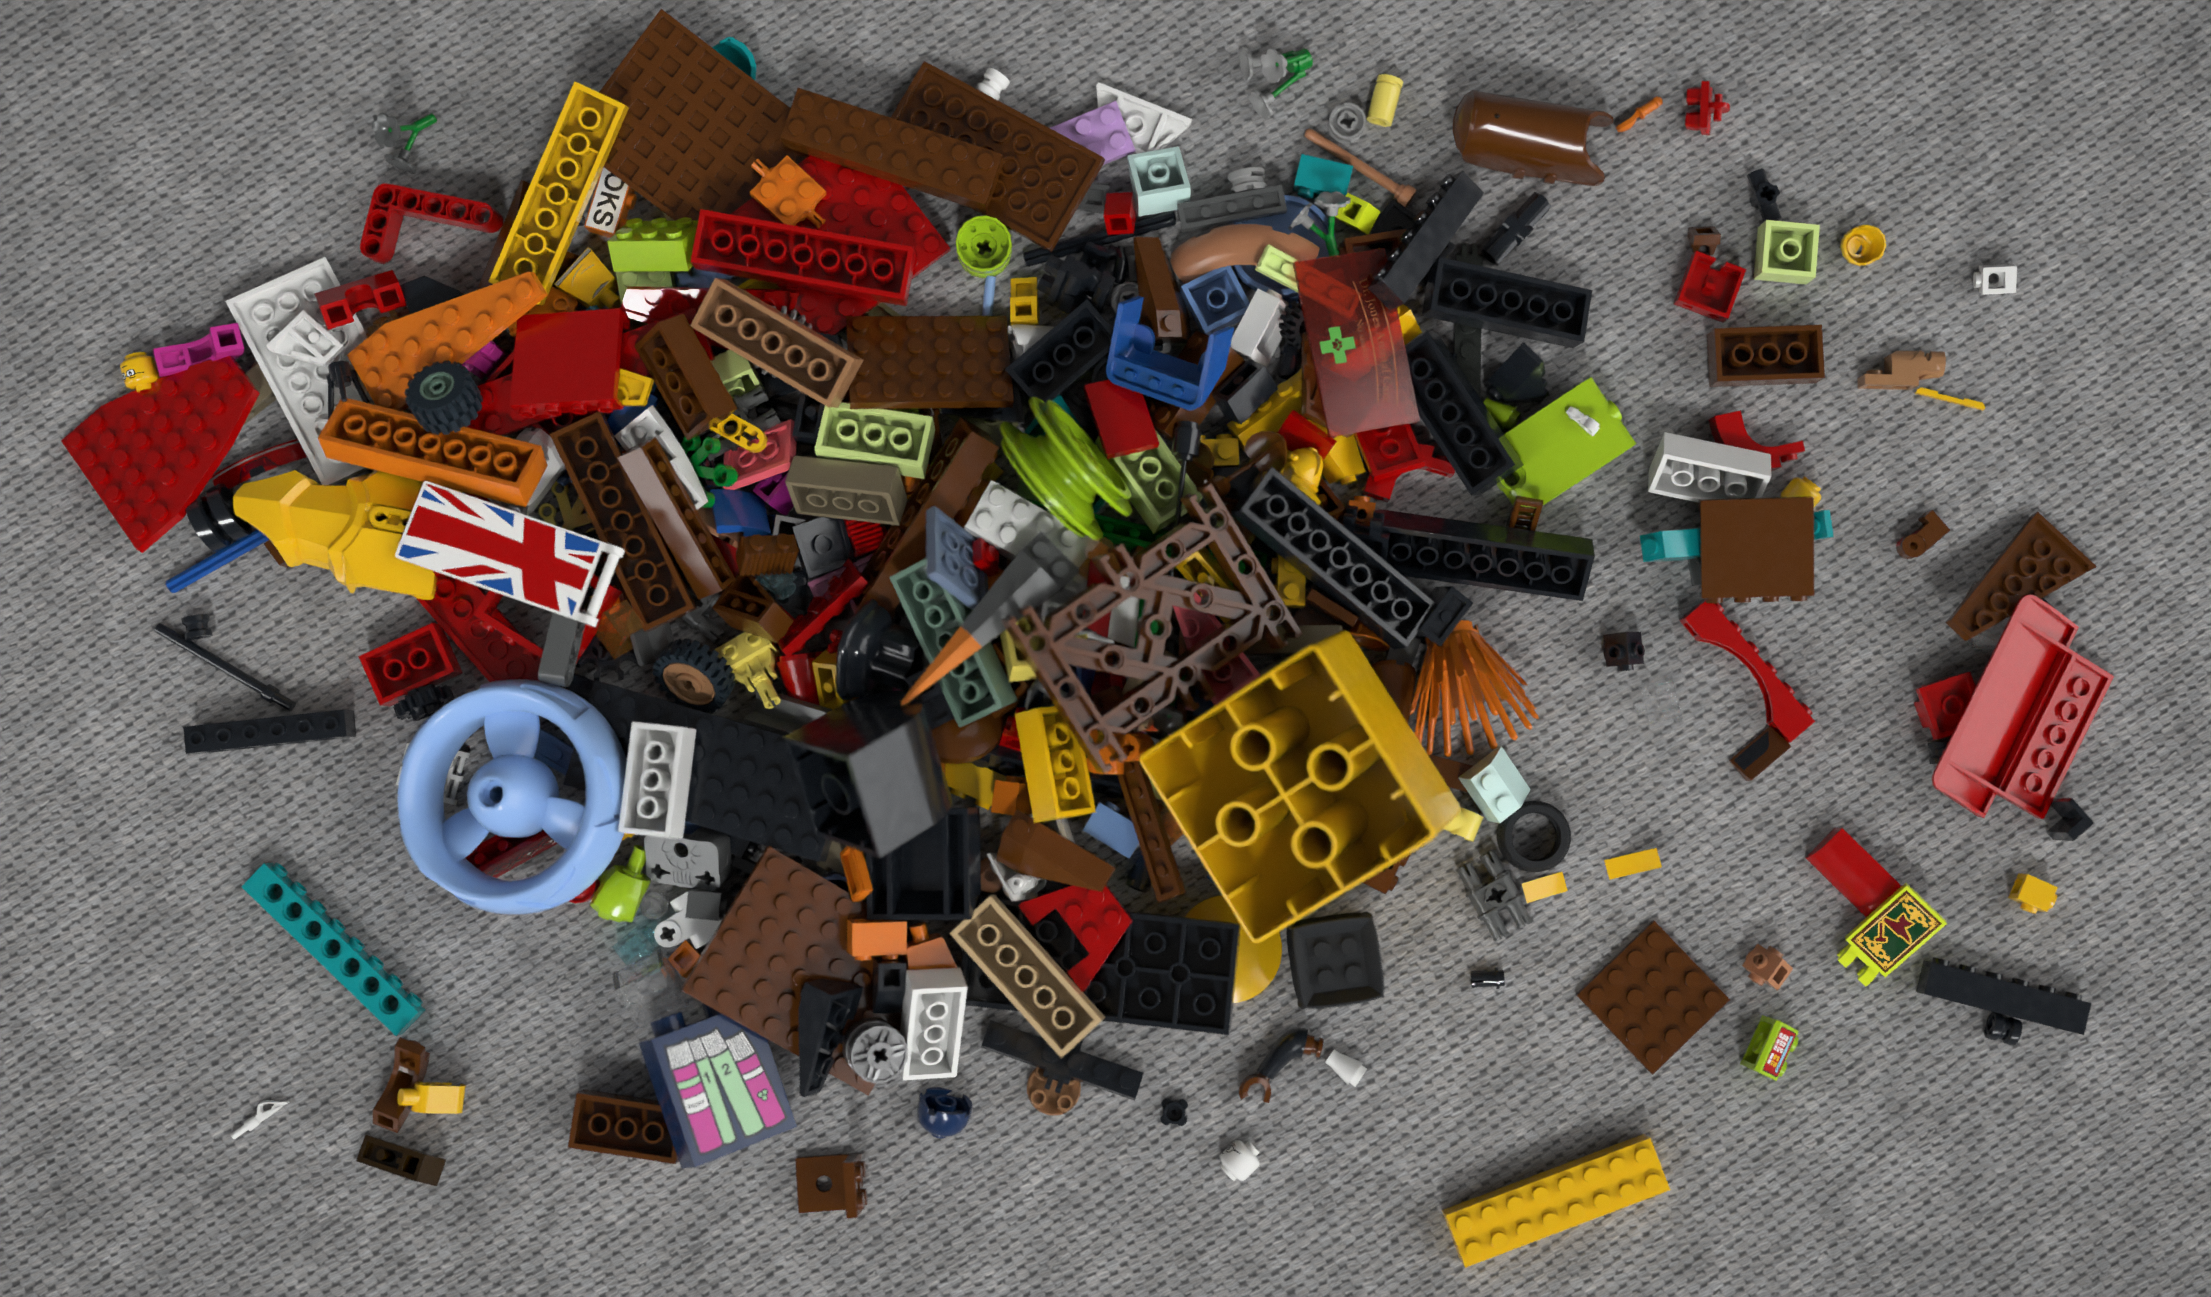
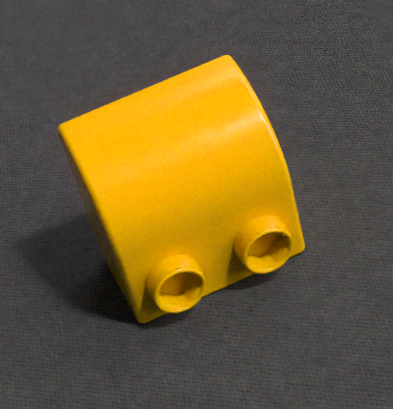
M1346 630L1339 631L1307 646L1143 752L1139 758L1143 769L1248 937L1255 943L1262 942L1428 843L1454 820L1461 811L1458 801L1358 644Z

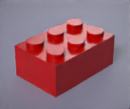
M430 623L358 656L381 706L390 707L397 704L398 701L405 699L404 696L408 695V691L429 684L436 686L463 674L445 631L436 623Z

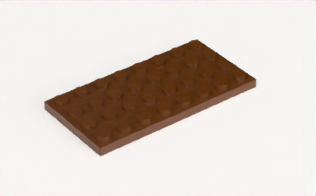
M925 61L891 116L893 119L1001 153L1003 155V166L987 213L976 209L973 210L984 216L997 218L1006 228L1050 252L1053 251L1105 162L1104 157Z

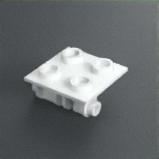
M998 853L987 854L991 861V869L1000 878L1003 884V891L1011 901H1028L1039 897L1037 893L1046 886V879L1019 874L996 860Z

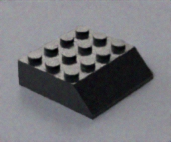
M980 807L950 808L949 812L936 824L881 858L866 853V865L873 888L867 895V920H971L981 892Z

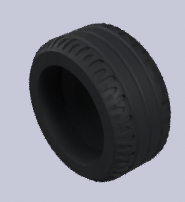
M1542 801L1523 802L1522 806L1499 823L1497 828V844L1503 857L1512 866L1524 871L1543 872L1552 869L1564 859L1571 843V831L1565 816L1556 807ZM1530 813L1541 814L1548 818L1554 827L1556 836L1554 846L1549 854L1534 860L1521 856L1516 851L1512 842V831L1515 823L1519 818Z

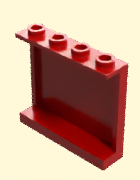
M621 308L521 316L517 320L510 406L524 418H534L536 415L543 414L560 416L562 413L584 415L590 411L611 413L613 410L624 409V405L617 398L622 332L630 328L628 316Z

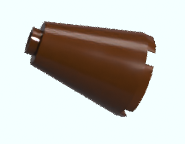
M1384 660L1371 664L1408 723L1417 680L1415 668L1407 662H1404L1405 666L1396 664V660Z

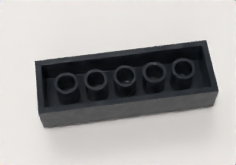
M1439 257L1429 269L1421 316L1575 348L1585 341L1592 290Z
M1425 332L1395 355L1398 384L1471 496L1482 495L1524 465L1438 333ZM1393 356L1385 364H1387L1389 370L1391 369V373L1396 379Z

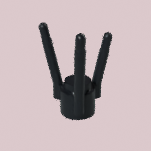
M337 361L328 365L329 375L326 376L328 383V420L334 411V385L336 388H339L342 402H346L345 387L350 386L351 381H353L362 401L370 404L358 380L356 370H351L349 362Z

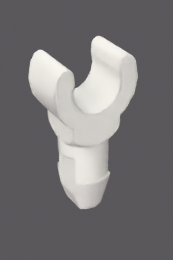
M1570 406L1566 411L1567 415L1591 436H1594L1600 429L1598 427L1600 424L1597 421L1584 415L1579 409Z

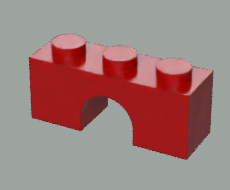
M393 270L314 293L328 330L354 322V314L362 309L377 308L380 313L407 306L399 281Z

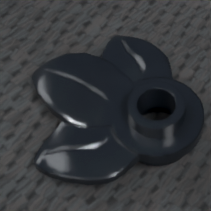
M803 571L788 574L783 584L775 587L770 593L776 602L795 619L800 614L804 616L807 614L809 603L814 598L810 587L807 586L808 579H805ZM779 594H786L788 601L786 603L779 602Z

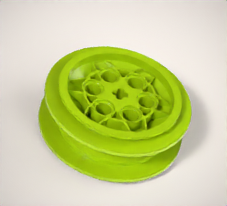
M1033 396L1029 399V403L1035 416L1045 429L1046 435H1039L1036 438L1021 432L1014 425L1005 421L1000 424V430L1004 437L1001 440L1002 448L1021 478L1060 522L1079 537L1087 535L1099 541L1103 537V533L1095 519L1092 503L1095 501V495H1101L1117 511L1125 516H1129L1132 513V508L1127 500L1131 498L1130 490L1109 459H1106L1101 449L1064 409L1052 400H1047L1045 403Z

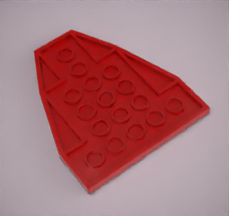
M227 356L215 361L210 359L189 366L187 370L163 376L151 383L150 389H145L138 393L137 390H134L100 406L63 438L61 442L136 550L144 553L185 517V509L198 498L232 448L260 393L233 357Z

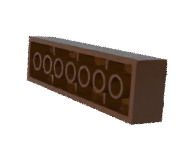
M797 88L780 137L786 148L987 213L1003 166V155L1001 153L801 88Z
M598 411L551 433L550 436L601 542L615 545L625 550L623 557H619L615 572L644 632H650L697 610L663 536L617 458L623 453L605 415Z
M960 417L928 467L925 479L920 480L907 500L900 525H892L862 571V575L868 584L859 596L853 597L849 601L854 613L869 599L873 598L879 606L889 612L891 619L894 618L900 599L889 577L927 558L926 510L936 506L954 521L953 518L958 510H962L966 506L969 493L973 487L976 488L983 478V471L988 464L991 465L995 461L998 454L997 450L999 447L987 432Z

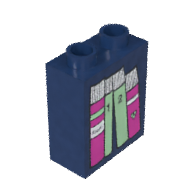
M704 1003L701 1005L706 1018L686 1025L682 1011L650 1023L655 1037L639 1042L681 1168H696L797 1127L768 1040Z

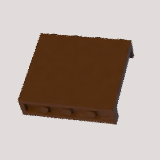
M1814 497L1698 500L1701 556L1700 597L1702 599L1706 598V603H1723V598H1734V602L1746 603L1751 602V597H1762V602H1778L1779 597H1790V601H1807V596H1814Z

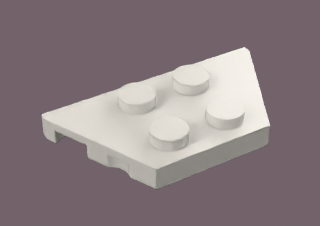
M1098 82L1096 85L1098 108L1114 101L1117 102L1135 148V152L1132 154L1164 149L1192 123V119L1102 83Z

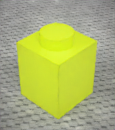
M1347 193L1345 197L1351 198V202L1346 204V207L1339 208L1338 215L1335 217L1347 226L1369 235L1380 211L1370 203Z

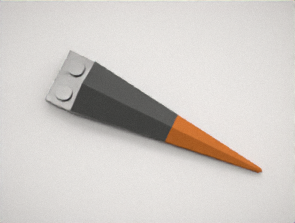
M1040 532L1017 554L903 698L901 705H906L945 674L1007 630L1001 620L1012 615L1018 622L1025 617L1019 613L1018 609L1020 607L1029 605L1036 609L1060 592L1080 570Z

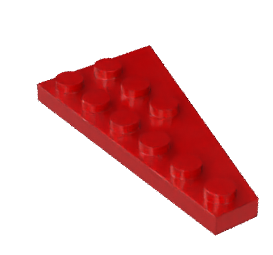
M627 286L620 308L629 318L651 324L692 308L699 310L709 288ZM743 289L770 306H775L779 311H781L782 306H786L787 314H790L791 310L794 309L800 290ZM707 336L710 345L729 350Z

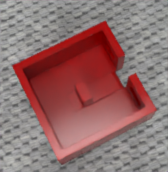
M1695 251L1690 257L1673 304L1724 323L1730 316L1746 269L1726 262L1721 266L1720 271L1710 267L1715 262V257Z

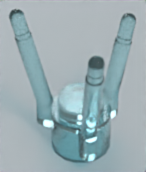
M793 572L791 574L781 573L780 575L776 573L771 576L767 573L765 575H754L760 583L774 592L779 599L790 597L796 590V584L793 581L797 576Z

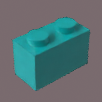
M1301 154L1293 191L1298 192V196L1311 199L1313 196L1319 197V194L1322 192H1340L1345 197L1353 166Z

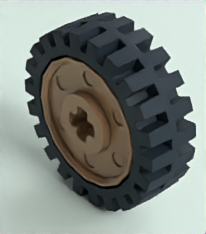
M690 639L671 641L663 649L653 665L654 680L660 684L658 688L661 692L667 691L665 694L667 698L673 697L676 704L682 703L684 704L683 706L692 707L707 713L709 711L711 713L716 712L726 702L734 689L735 675L731 673V666L725 665L727 660L724 657H717L719 653L716 650L711 652L709 651L710 646L704 644L701 647L700 642L696 640L691 644Z

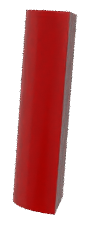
M1835 827L1805 857L1865 917L1869 916L1902 886L1843 828Z

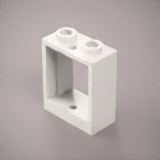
M1257 289L1232 337L1230 345L1245 361L1251 359L1265 365L1266 368L1283 337L1279 332L1282 330L1279 328V323L1284 321L1280 317L1281 314H1287L1284 309L1289 306L1287 301L1281 299L1282 295L1271 289H1268L1267 292Z

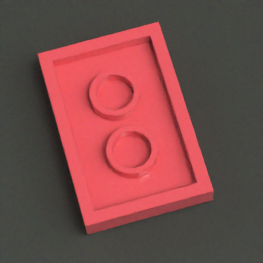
M790 419L764 431L767 437V445L759 453L749 452L742 447H739L737 451L729 450L725 452L724 465H731L736 469L738 479L732 486L723 488L736 490L788 471L794 456H796L797 442L792 436L795 422ZM755 438L754 440L750 441L751 445L753 443L758 444L760 440H757Z

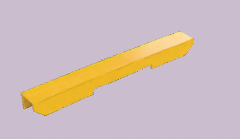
M1923 387L1917 389L1914 393L1966 407L1985 410L1983 402L1966 398L1962 400L1938 394V391Z

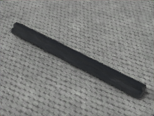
M1173 211L1162 212L1136 220L1134 234L1108 235L1107 230L1103 229L1057 242L1052 252L1043 247L1023 253V258L1027 267L1047 262L1051 255L1062 258L1068 254L1072 255L1083 252L1088 241L1103 246L1176 224V217Z

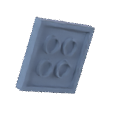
M934 506L926 510L927 576L946 589L949 594L954 595L967 607L974 610L988 592V575L973 564V542L978 539Z

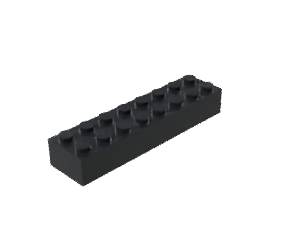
M1273 467L1263 470L1258 474L1230 513L1231 516L1339 605L1359 617L1358 620L1393 649L1408 647L1436 605L1433 600Z
M1378 509L1385 511L1382 532L1390 533L1387 563L1403 576L1583 601L1595 558L1592 539Z

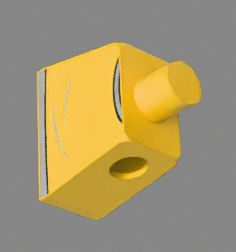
M589 247L554 284L560 291L573 297L578 301V304L587 309L595 305L599 309H602L604 305L609 309L621 306L620 297L616 294L619 290L617 280Z

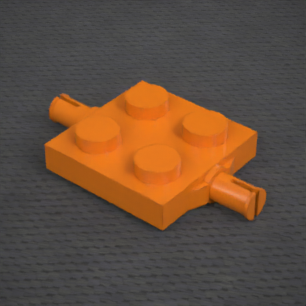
M788 155L770 169L760 159H756L753 162L751 168L758 172L762 178L750 191V196L778 222L795 226L798 222L807 218L817 229L824 224L825 220L814 210L817 203L826 195V191Z

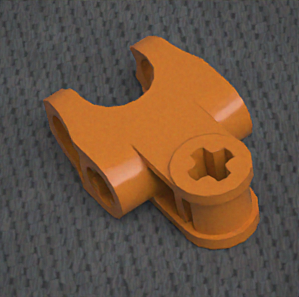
M1093 729L1089 735L1092 737L1093 742L1098 739V731ZM1113 731L1112 734L1127 759L1122 762H1111L1109 757L1112 753L1106 746L1100 749L1099 754L1106 765L1110 763L1113 767L1105 774H1124V762L1140 761V755L1154 746L1152 738L1144 733L1124 734ZM1086 758L1088 771L1095 774H1104L1097 772L1090 760Z

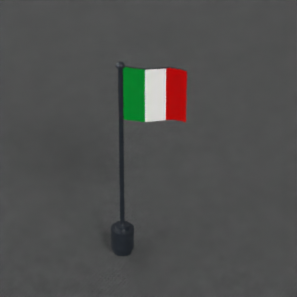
M1178 421V426L1174 428L1172 455L1177 456V461H1181L1174 528L1180 524L1182 501L1180 499L1183 497L1187 462H1192L1193 458L1199 457L1200 424L1191 421ZM1173 546L1171 548V556L1174 553ZM1089 559L1086 588L1093 583L1107 585L1092 559ZM1175 567L1169 570L1168 576L1174 577ZM1122 575L1121 585L1123 588L1129 585V578ZM1130 597L1086 628L1101 637L1136 648L1138 638L1137 623L1142 617L1145 600ZM1155 620L1150 624V632L1153 635L1158 631V624ZM1165 641V646H1164L1163 655H1165L1166 641Z

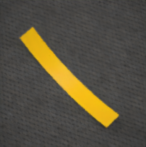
M1657 848L1604 860L1609 880L1662 868ZM1563 872L1522 883L1527 903L1568 891Z

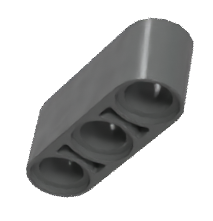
M580 609L579 613L586 614V610ZM552 613L538 671L540 682L564 687L570 685L586 624Z

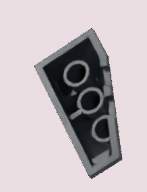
M1524 342L1484 384L1488 388L1486 390L1487 394L1493 400L1498 401L1500 399L1503 403L1542 402L1549 395L1548 390L1544 388L1547 385V381L1542 378L1546 374L1544 361Z
M821 978L806 982L802 988L798 1008L800 1096L807 1097L821 1092L834 1063V1058L831 1056L838 1044H842L846 1037L842 1034L848 1019L853 1021L857 1013L863 986Z

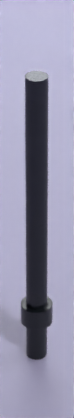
M162 623L155 627V633L261 694L260 697L267 702H274L290 712L296 706V702L279 693L280 690L271 684L265 685L196 643L185 640L184 636Z

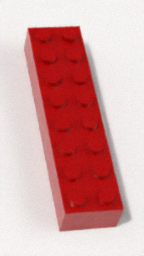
M700 209L690 262L698 270L907 306L916 252L912 246Z

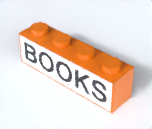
M604 167L599 176L584 227L590 233L611 238L617 230L626 224L629 209H634L637 196L634 194L635 190Z

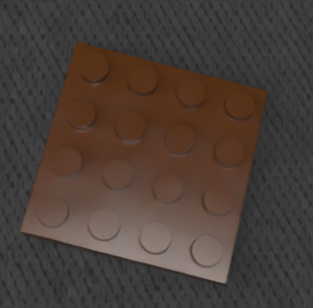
M1654 920L1576 994L1588 1009L1652 1075L1730 1001L1720 988Z

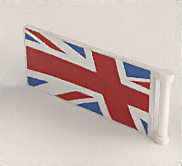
M424 481L396 550L395 557L596 627L599 620L597 619L598 612L619 557H623L625 550ZM602 551L609 553L587 613H579Z

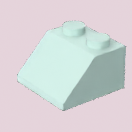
M1179 146L1127 155L1132 192L1139 217L1177 210V204L1190 202L1191 187Z
M1502 746L1497 747L1458 777L1487 821L1501 823L1518 810L1531 790Z

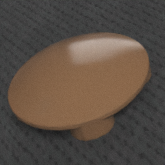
M1036 1067L1027 1082V1095L1031 1104L1038 1111L1046 1115L1056 1116L1070 1111L1080 1097V1082L1070 1079L1068 1085H1062L1060 1094L1056 1093L1055 1089L1058 1081L1053 1080L1050 1090L1045 1089L1047 1078L1043 1077L1044 1069Z

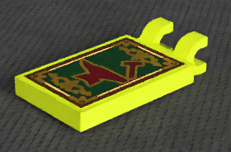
M1905 883L1845 936V940L1849 944L1837 954L1839 957L1838 961L1846 968L1854 961L1856 956L1866 965L1857 972V975L1859 976L1858 980L1866 987L1879 972L1886 978L1941 930L1947 922L1917 892Z

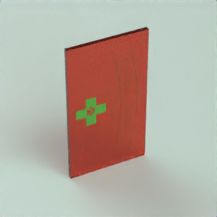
M1385 248L1293 263L1328 438L1410 423L1416 424L1420 421L1397 307L1389 310L1368 289L1374 280L1372 277L1374 272L1387 262Z

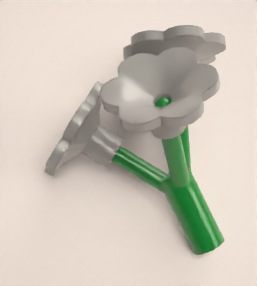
M1322 192L1314 200V205L1323 213H1326L1328 217V235L1314 225L1315 221L1308 216L1309 209L1312 206L1311 202L1303 208L1288 229L1292 230L1300 224L1306 229L1310 228L1325 241L1330 262L1339 260L1341 258L1334 236L1335 216L1338 215L1339 208L1346 207V204L1351 202V198L1344 197L1340 192Z

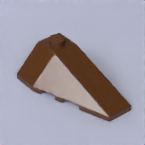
M1134 237L1139 296L1144 297L1140 314L1141 324L1152 329L1155 335V343H1187L1191 337L1190 317L1160 238Z
M1016 810L1004 830L996 860L1019 874L1101 892L1116 869L1043 823H1034L1033 817L1020 810Z

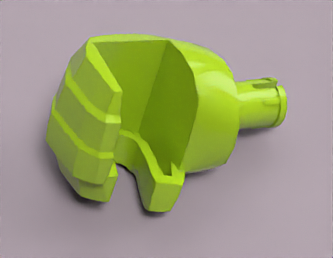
M634 845L626 866L614 865L598 877L601 884L594 893L590 906L598 912L599 917L619 923L633 922L643 895L647 892L651 882V878L642 873L646 862L643 846Z

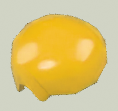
M1871 225L1856 226L1847 231L1841 240L1842 256L1849 264L1857 266L1871 264L1879 260L1884 254L1886 248L1885 235L1879 228ZM1862 245V251L1858 255H1856L1857 251Z

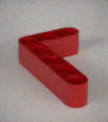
M382 183L375 188L360 242V250L364 256L376 263H388L393 258L404 216L487 233L499 231L502 228L504 219L499 211L484 202ZM393 195L392 199L387 203L388 198ZM417 199L416 204L411 208L413 201ZM441 204L440 210L435 212L437 206ZM466 209L464 215L460 217L461 211ZM490 214L489 219L484 222L485 216ZM386 220L385 225L381 228L382 222ZM380 245L379 250L374 254L376 247Z

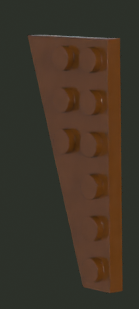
M2036 512L2030 516L1945 623L1964 641H1967L2010 617L2022 596L2028 594L2041 599L2097 566L2039 512Z

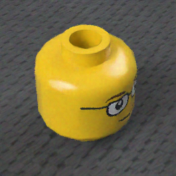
M146 352L128 354L120 364L125 386L129 389H136L137 393L150 389L151 383L160 378L155 358L148 356Z

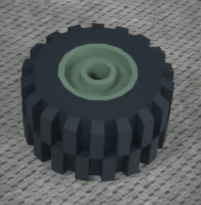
M438 361L433 363L432 366L423 367L421 372H416L413 375L414 379L409 380L407 384L409 388L405 389V400L420 426L427 432L431 431L436 435H439L441 432L443 435H448L451 431L456 433L461 431L460 428L469 426L471 424L470 421L478 417L477 412L482 409L481 402H483V397L465 366H461L457 362L451 364L450 361H444L440 364Z

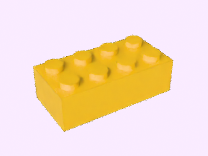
M1055 706L1042 707L1015 714L1034 823L1095 813L1085 752Z

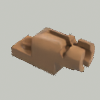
M1897 350L1884 358V374L1882 370L1866 371V374L1858 378V389L1912 390L1919 386V380L1943 377L1946 366L1945 352L1930 351V353L1925 354L1922 350Z

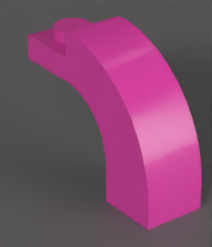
M238 323L210 327L207 336L193 342L153 349L159 377L187 370L189 366L210 359L215 361L231 356L236 360L244 352Z

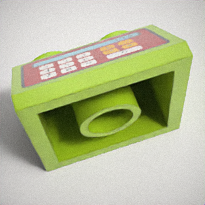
M1762 1015L1740 1064L1777 1081L1778 1077L1783 1076L1786 1071V1059L1789 1052H1793L1798 1044L1797 1034L1799 1031L1776 1019Z

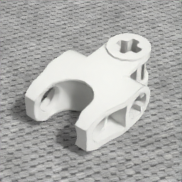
M692 889L696 891H706L704 889ZM687 891L670 902L676 914L657 925L654 937L656 942L663 947H673L690 938L695 949H698L709 943L722 919L715 921L685 918ZM666 927L668 929L674 928L676 933L672 935L673 940L665 938L664 934L667 933Z

